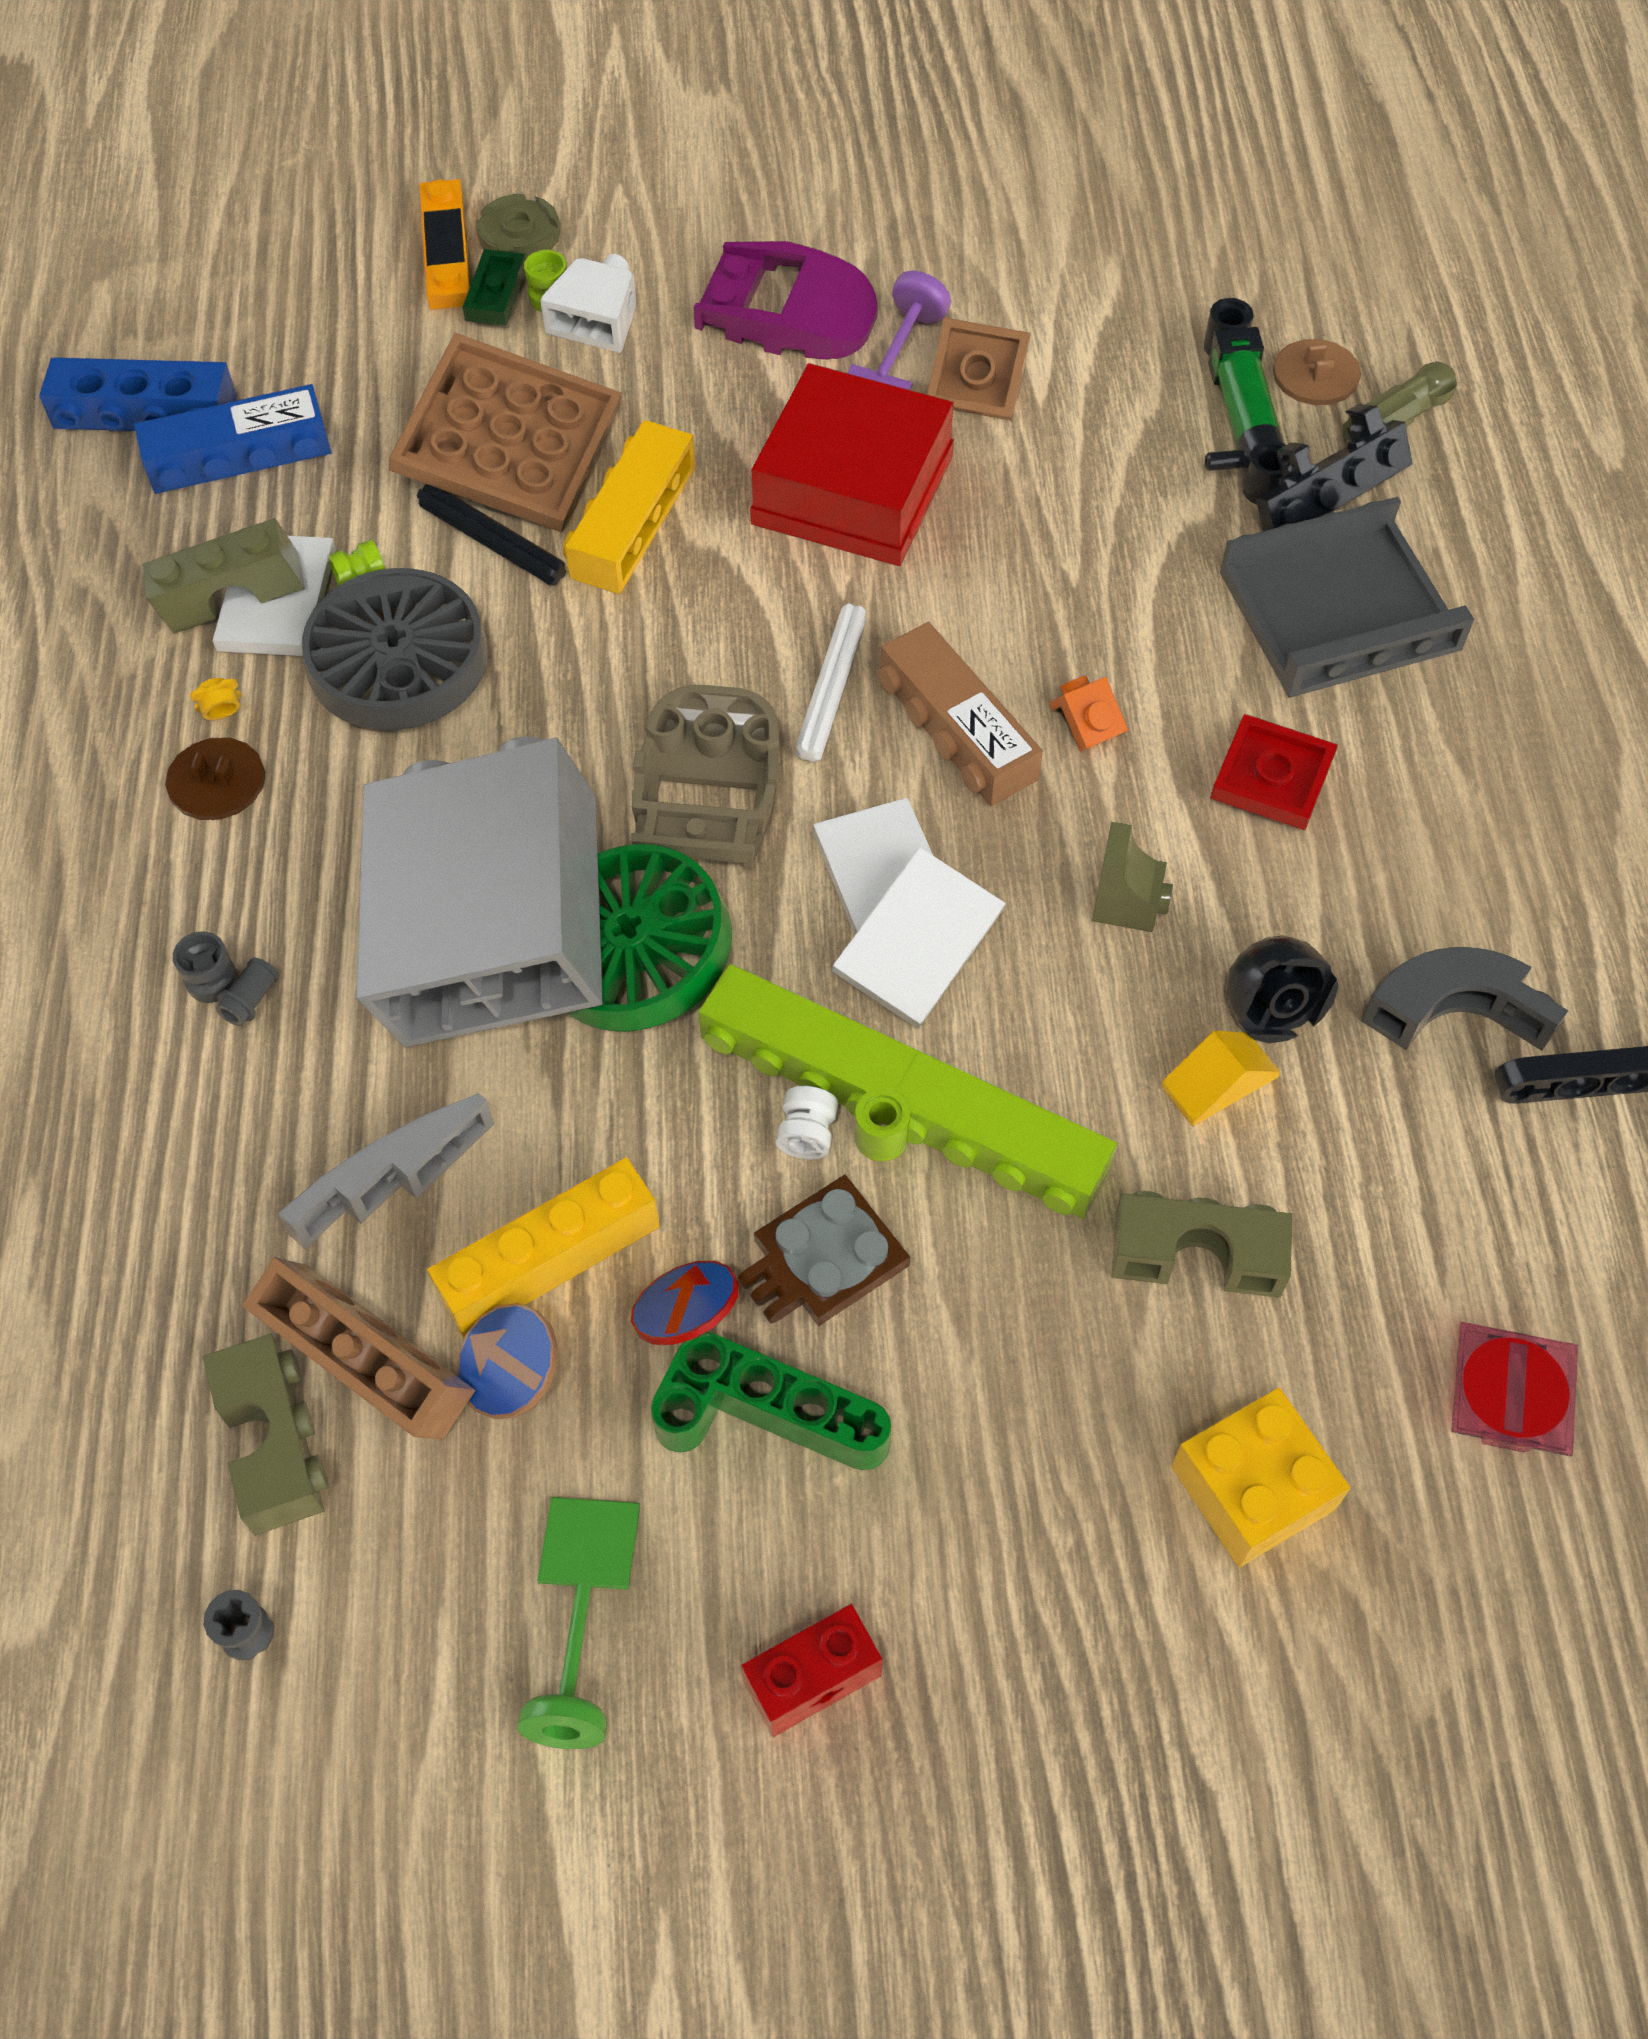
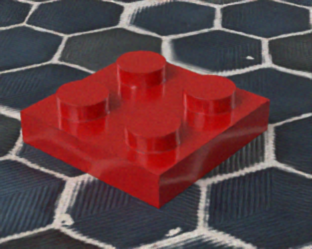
M1243 714L1214 783L1210 799L1306 831L1333 762L1338 744Z

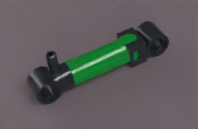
M1224 298L1215 302L1210 309L1204 339V350L1209 355L1208 366L1213 384L1221 386L1238 450L1208 452L1205 455V468L1208 471L1243 468L1245 474L1243 493L1250 502L1257 505L1256 498L1279 486V478L1282 477L1276 450L1284 447L1286 444L1283 440L1261 363L1264 352L1258 327H1252L1254 311L1243 300Z

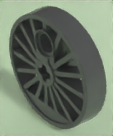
M389 568L354 577L328 593L314 608L307 620L302 636V654L307 678L314 695L333 715L363 728L401 730L433 722L460 706L474 692L484 675L488 660V644L478 611L470 597L459 586L445 577L432 572L413 568ZM398 607L394 618L392 608ZM383 610L385 621H382L375 611ZM358 614H359L362 619H360V618H358V617H356V616H354V615H358ZM473 640L472 643H463L465 641ZM448 661L462 663V665L459 667ZM326 670V671L322 672L321 674L318 673V671ZM425 671L445 680V682L437 686ZM346 684L345 687H344L341 691L337 690V688H339V687H341L342 685ZM373 685L369 700L360 699Z

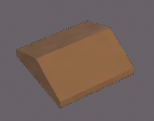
M944 317L927 395L953 401V410L1012 420L1022 386L1031 337L1030 332Z

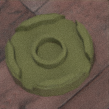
M511 194L499 197L488 203L481 211L482 217L479 220L477 219L476 222L477 236L483 250L523 253L526 259L534 252L551 250L558 242L560 235L559 217L555 208L545 199L536 197V201L526 200L525 194Z

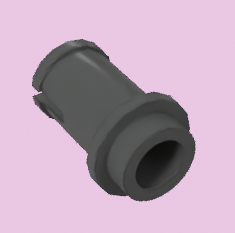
M251 958L230 989L222 990L217 995V1000L219 1001L215 1007L217 1013L223 1019L236 1026H242L245 1021H252L256 1016L255 1007L273 983L279 979L276 969L260 958Z

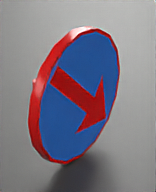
M695 1261L675 1267L657 1277L641 1292L632 1307L631 1323L639 1338L652 1345H675L692 1340L714 1328L729 1314L738 1298L739 1282L729 1266L717 1261Z

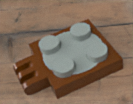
M844 1174L754 1232L755 1243L764 1253L765 1257L745 1269L738 1276V1281L744 1289H749L760 1281L766 1280V1282L753 1290L750 1295L757 1306L766 1304L776 1296L779 1297L778 1300L771 1303L763 1312L769 1323L772 1324L779 1321L803 1305L819 1327L910 1266V1256Z

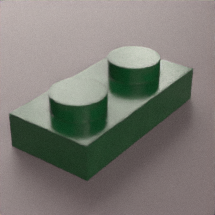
M489 249L483 250L462 307L465 321L507 326L525 275V254Z

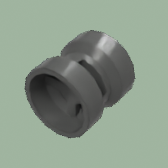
M201 931L183 937L176 944L173 951V963L183 978V982L191 997L205 1003L218 1002L217 995L222 990H229L238 978V972L221 938L214 933Z

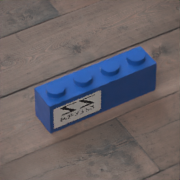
M313 384L134 424L141 460L154 494L332 454Z

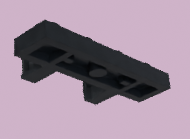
M1359 403L1346 411L1350 415L1352 422L1349 430L1351 441L1348 442V446L1313 465L1309 461L1308 445L1289 443L1276 450L1282 477L1279 478V486L1256 498L1263 531L1279 528L1284 524H1294L1321 517L1412 465L1405 422L1391 420L1385 424L1382 421L1378 406Z

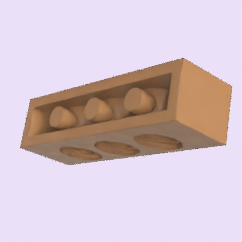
M274 1257L242 1305V1307L413 1437L444 1440L476 1391L308 1265Z

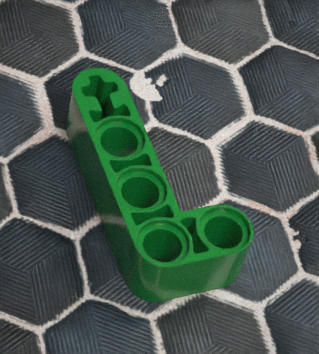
M705 1332L692 1340L685 1341L679 1346L651 1404L656 1437L662 1446L678 1453L691 1451L700 1445L718 1410L854 1469L864 1471L876 1468L887 1458L890 1449L892 1427L890 1416L876 1402L709 1332ZM702 1359H711L719 1363V1367L707 1375L695 1374L690 1370L694 1363ZM755 1381L766 1382L772 1387L769 1394L761 1398H752L743 1393L746 1385ZM805 1404L819 1405L826 1412L820 1419L810 1422L802 1420L796 1415V1411ZM677 1409L689 1410L694 1414L693 1419L684 1426L674 1427L664 1422L668 1414ZM837 1416H843V1423L838 1422V1431L835 1433ZM865 1428L874 1431V1436L868 1435L864 1443L855 1440V1435L860 1436Z

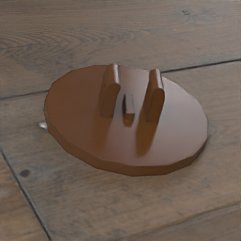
M230 737L209 738L190 745L176 756L167 770L165 786L172 804L184 815L199 820H221L239 814L256 800L264 786L265 770L259 754L247 743Z

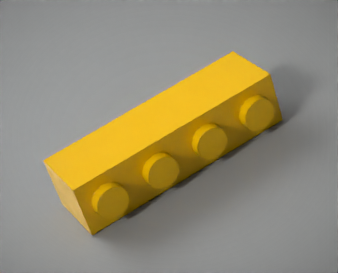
M643 420L635 435H630L627 438L620 459L615 467L611 466L607 470L602 488L595 498L589 499L579 525L575 531L571 530L565 538L563 555L567 558L570 579L621 594L696 468L693 434Z
M625 1157L427 1268L437 1295L464 1339L466 1333L477 1319L496 1306L513 1303L526 1305L660 1228L656 1201L628 1157Z

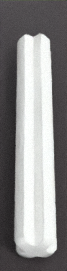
M849 603L841 608L796 743V755L801 760H809L814 763L822 758L866 622V610L862 606H854Z

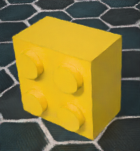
M1280 1387L1180 1444L1171 1468L1238 1568L1335 1511L1351 1489Z

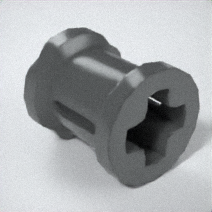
M228 1590L219 1594L209 1603L204 1613L203 1625L207 1636L216 1645L222 1646L224 1652L229 1657L236 1660L253 1659L258 1653L269 1647L273 1638V1622L268 1618L266 1611L247 1592ZM246 1615L250 1620L248 1625L237 1626L232 1635L229 1632L231 1625L242 1624Z

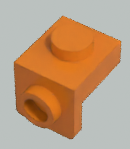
M1087 675L1065 683L1059 686L1063 695L1049 702L1052 711L1062 708L1080 752L1129 731L1106 676L1089 683Z

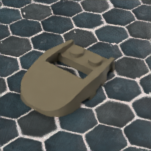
M689 685L675 689L663 696L657 705L653 707L645 726L646 737L642 748L635 751L633 762L635 772L634 790H632L635 833H631L632 845L650 844L671 848L693 859L743 863L744 869H752L772 817L779 773V725L775 710L762 696L742 688ZM660 781L756 790L753 810L657 802Z

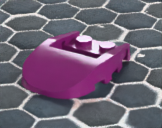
M789 241L724 242L723 254L700 302L694 305V329L702 331L705 325L724 328L725 339L739 344L743 343L744 338L764 344V352L781 355L783 349L788 348L802 350L805 358L839 359L857 352L865 345L878 316V304L874 288L865 274L851 263L834 255ZM778 265L798 268L799 274L781 314L749 308L765 271H775Z

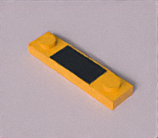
M440 179L419 183L430 310L463 307L470 288V273L460 179Z

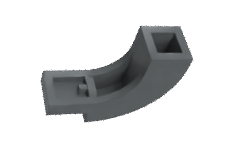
M1449 947L1415 956L1392 971L1372 995L1361 1022L1407 1050L1422 1029L1433 1019L1448 1013L1469 1012L1495 1021L1543 1051L1554 1036L1568 1010L1557 1004L1548 994L1534 990L1524 983L1532 967L1522 961L1492 950L1472 947Z

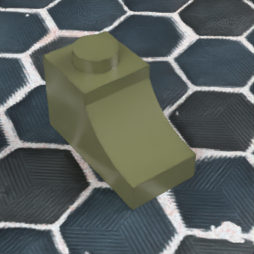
M1111 821L1092 921L1153 932L1157 913L1166 915L1168 913L1173 884L1163 883L1167 862L1151 858L1135 843L1132 835V825Z

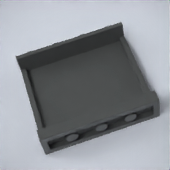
M1399 497L1379 502H1369L1363 506L1336 513H1327L1321 517L1294 524H1284L1279 528L1252 535H1242L1227 541L1220 574L1288 698L1463 650L1474 618L1466 605L1449 610L1395 523L1401 504Z

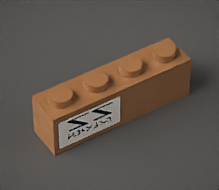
M929 621L881 646L878 677L883 688L888 694H895L904 704L911 721L917 727L922 726L933 738L934 745L939 754L946 760L951 759L961 771L964 782L973 793L979 792L986 802L993 806L1039 780L1043 750Z

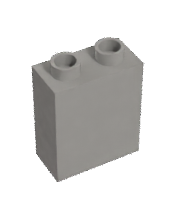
M537 737L514 738L505 742L498 752L454 763L438 760L417 762L409 766L401 776L364 784L357 1000L405 1048L603 1005L596 795L557 737L547 740Z

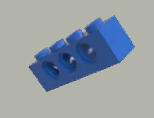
M51 357L39 397L53 429L135 431V423L236 401L237 394L226 362Z

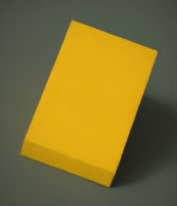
M1214 1030L1162 1081L1161 1087L1193 1127L1278 1078L1280 1071L1247 1032Z

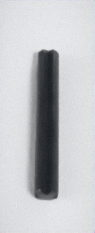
M425 484L423 489L418 490L417 498L419 499L418 504L420 507L549 585H556L560 579L564 578L566 570L564 569L565 563L563 560L447 491Z

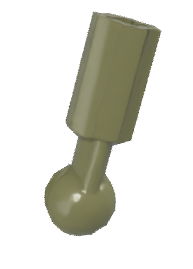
M1436 361L1425 364L1414 377L1401 385L1391 387L1365 405L1378 406L1382 421L1385 424L1391 420L1403 421L1408 426L1414 421L1415 417L1429 408L1443 405L1450 400L1457 388L1456 374L1453 368L1442 362ZM1348 415V420L1342 425L1345 439L1351 441L1349 430L1352 422L1350 415Z

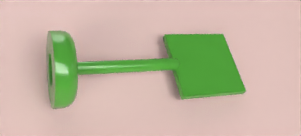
M551 1497L538 1584L576 1586L559 1694H548L532 1698L522 1706L517 1730L523 1737L534 1743L560 1749H585L595 1747L604 1741L607 1726L605 1714L590 1701L575 1697L591 1587L629 1590L640 1503Z

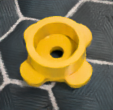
M212 678L201 683L197 689L190 693L191 700L197 702L194 704L195 711L201 712L203 718L207 720H219L236 713L241 707L239 699L242 697L240 690H235L238 687L237 680Z

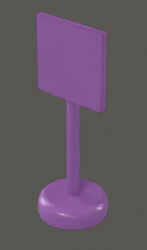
M913 270L903 272L894 283L892 291L894 303L900 312L905 315V318L878 370L874 371L852 364L848 374L911 390L912 382L890 376L888 373L915 321L923 324L938 323L947 315L952 302L950 293L939 280L927 273Z

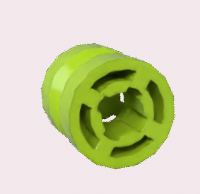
M540 250L529 255L524 262L525 278L529 283V302L534 309L542 312L540 299L567 269L566 259L557 251Z
M373 539L358 544L356 550L351 551V555L342 550L327 555L338 586L362 574L386 569Z

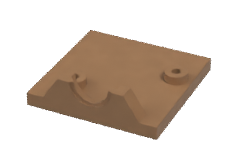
M454 333L389 457V471L562 532L618 411L622 393Z

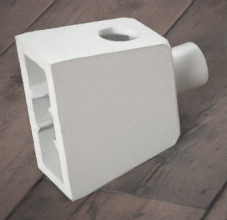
M609 254L603 263L584 258L576 259L540 299L545 333L621 353L636 309L634 274L629 270L627 261L617 254Z

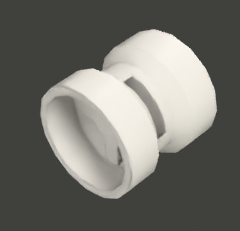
M796 1086L790 1088L785 1094L783 1112L786 1115V1120L778 1127L776 1146L782 1152L796 1158L812 1160L826 1157L829 1154L832 1134L829 1132L828 1127L836 1119L838 1109L837 1098L828 1091L817 1087Z

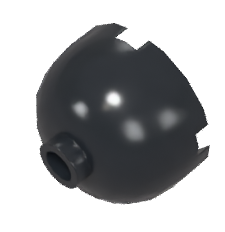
M1284 935L1267 937L1250 945L1237 957L1231 966L1226 982V995L1233 1016L1252 1039L1265 1043L1284 1042L1298 1037L1296 1032L1291 1029L1301 1027L1307 1021L1314 1027L1325 1017L1334 1004L1338 990L1337 978L1332 973L1331 966L1325 958L1308 942Z

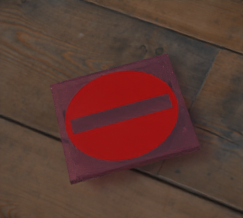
M1461 1322L1459 1326L1451 1432L1481 1438L1482 1444L1519 1452L1536 1449L1571 1457L1574 1444L1578 1345Z

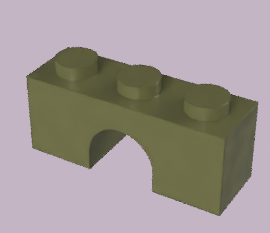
M276 518L143 563L146 598L173 633L217 619L214 592L228 586L244 587L253 592L260 603L305 589L299 553Z
M1139 1191L1133 1194L1122 1193L1115 1218L1111 1278L1168 1284L1175 1264L1176 1253L1187 1247H1202L1214 1253L1221 1261L1224 1268V1291L1281 1298L1291 1277L1292 1213L1277 1212L1273 1207L1262 1204L1248 1205L1243 1208L1220 1205L1217 1201L1209 1198H1193L1189 1201L1166 1199L1162 1195L1151 1191Z
M270 1333L202 1356L214 1408L227 1426L232 1428L250 1421L269 1423L267 1437L258 1450L249 1456L228 1463L240 1519L256 1536L325 1512L320 1491L329 1489L328 1479L319 1454L311 1456L306 1437L315 1435V1429L306 1402L297 1403L293 1385L300 1383L302 1380L292 1349L282 1351L276 1339Z

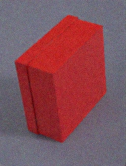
M808 363L751 469L753 504L750 508L751 525L901 567L953 457L954 439H951L954 402Z

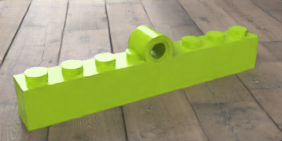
M731 963L698 1011L701 1038L715 1051L722 1054H731L732 1052L751 1061L757 1070L768 1076L775 1077L780 1075L797 1083L798 1086L817 1087L833 1094L837 1098L838 1103L845 1106L855 1116V1142L857 1148L864 1156L871 1160L879 1162L890 1161L899 1157L905 1151L908 1142L912 1144L924 1143L941 1151L955 1165L965 1168L972 1166L991 1175L999 1185L1012 1191L1023 1190L1042 1199L1048 1208L1059 1214L1070 1215L1072 1213L1082 1219H1085L1112 1167L1118 1142Z

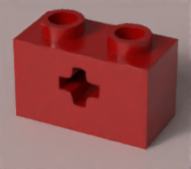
M851 1603L741 1664L744 1684L772 1738L881 1677L883 1659Z

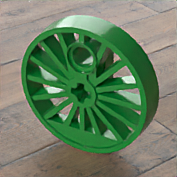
M633 844L611 848L597 853L599 891L611 910L610 912L599 905L603 1005L567 1012V1014L581 1023L602 1030L637 1031L652 1028L679 1017L695 1006L712 989L722 974L729 957L732 942V925L726 903L707 872L690 857L671 848L650 844ZM645 870L636 894L634 871ZM664 871L672 873L659 887ZM617 875H621L622 908L605 881ZM691 881H692V882H694L697 886L691 888V887L689 886V884H690ZM712 901L713 909L702 910V906ZM712 930L710 938L703 937L706 931ZM686 953L701 956L695 966H692L676 954ZM660 963L682 977L679 982L669 989L655 967ZM643 971L647 972L659 993L645 1000H642L640 972ZM626 973L628 1004H614Z

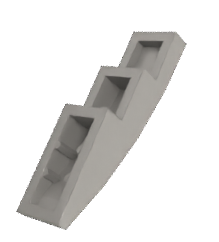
M478 1093L425 1114L375 1140L324 1174L278 1213L290 1237L306 1249L346 1211L362 1224L401 1186L417 1199L494 1125L487 1100Z

